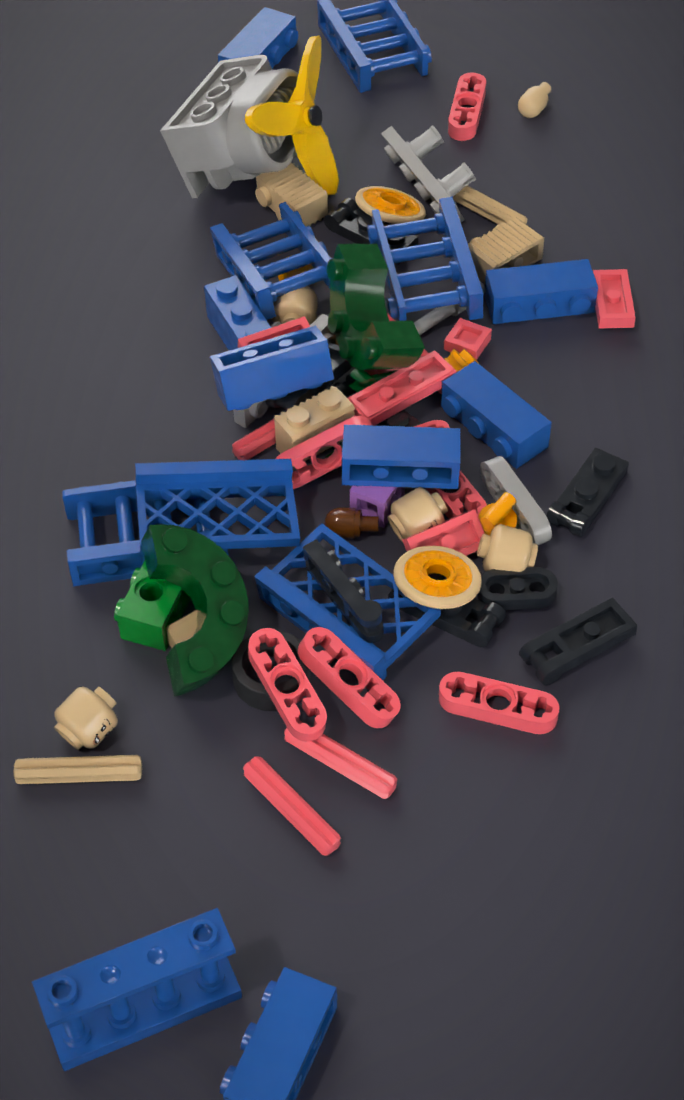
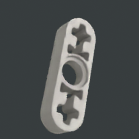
M497 456L480 464L481 477L495 501L504 492H508L515 497L516 503L512 509L517 515L516 528L528 531L532 535L534 544L540 545L550 541L552 530L546 515L502 456Z

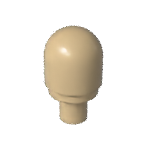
M542 82L539 86L527 89L520 97L518 110L522 116L534 118L546 107L548 94L551 92V86L547 82Z

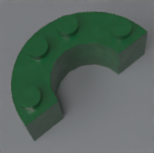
M337 244L334 258L330 259L327 264V275L330 280L331 309L328 316V327L330 332L335 333L341 358L346 359L349 364L360 370L402 369L410 367L419 359L425 346L413 321H389L384 298L388 267L378 245Z
M149 525L141 540L149 579L167 580L180 586L191 597L197 610V628L194 635L188 640L175 644L166 656L175 697L194 691L206 684L225 666L237 651L248 623V597L244 581L236 565L228 554L212 540L196 531L180 526Z

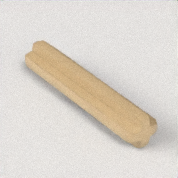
M468 185L453 196L455 202L496 224L507 223L514 216L525 224L527 223L528 219L526 216Z
M139 755L24 758L15 760L13 771L17 784L134 781L141 779L142 760Z

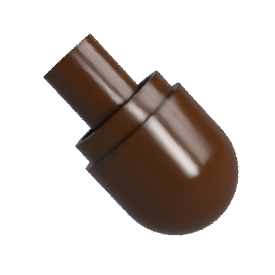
M338 507L328 512L324 524L342 538L355 539V537H361L362 531L378 532L379 516H362V510Z

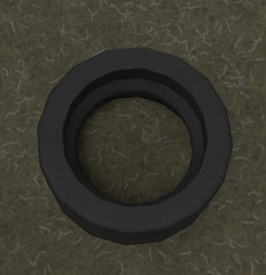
M277 630L284 636L310 681V669L298 656V646L301 640L293 634ZM251 634L241 642L237 651L232 656L234 687L239 698L250 707L263 711H278L263 684L253 681L247 675V669L251 665L248 658V643L252 636ZM261 643L259 654L266 652L268 656H274V648L276 646L268 647L266 643ZM292 676L287 681L275 684V687L282 693L290 694L298 689L299 683Z

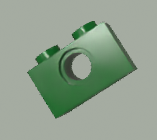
M145 560L141 568L137 567L134 570L130 581V589L126 597L120 598L117 602L114 620L118 622L121 639L166 651L169 645L166 628L183 617L191 597L174 583L162 579H149Z

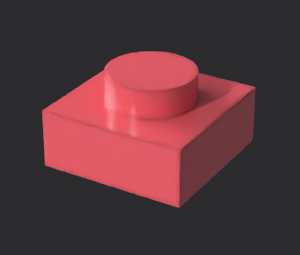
M459 318L444 339V350L451 352L455 349L460 353L465 349L477 360L491 340L492 329Z

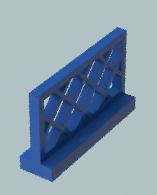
M291 459L135 463V493L140 552H143L141 540L149 525H175L190 529L197 522L210 530L205 537L212 540L222 549L300 546V532L292 484L293 468ZM285 496V500L276 507L263 499V497ZM240 497L247 499L238 508L224 500L225 498ZM206 499L207 502L197 510L185 502V500ZM166 500L168 503L157 511L145 503V501ZM254 505L268 513L259 523L245 514ZM215 507L229 515L220 524L206 516ZM176 508L190 516L180 525L166 517ZM277 519L289 527L290 533H273L267 527ZM236 521H239L251 530L245 535H235L227 529Z
M320 524L300 543V546L293 549L272 570L265 566L254 576L261 600L304 633L315 627H323L332 631L382 680L387 677L386 669L441 616V609L426 607L407 598L397 587L392 573L324 524ZM315 539L319 543L324 539L335 547V554L339 558L341 565L359 564L363 567L364 576L354 578L361 587H365V600H370V586L387 585L394 590V598L373 600L379 603L382 609L395 608L396 623H383L384 634L396 633L397 642L386 652H383L373 643L363 640L352 626L343 622V615L334 603L319 604L313 599V590H322V588L313 580L308 571V581L290 582L283 577L293 568L306 567L303 546ZM418 607L425 614L418 621L400 622L399 608Z

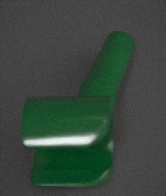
M356 368L350 374L356 381L349 384V387L355 392H359L398 370L370 375L366 371Z

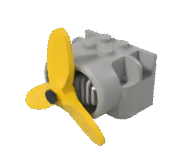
M320 35L312 36L308 39L299 73L288 68L272 70L266 55L219 61L160 130L192 198H198L209 183L215 189H226L232 181L253 179L262 173L281 171L292 162L296 155L307 176H310L315 184L318 183L319 187H322L323 191L326 190L328 195H335L337 193L339 178L328 137L321 127L322 111L314 102L321 63Z

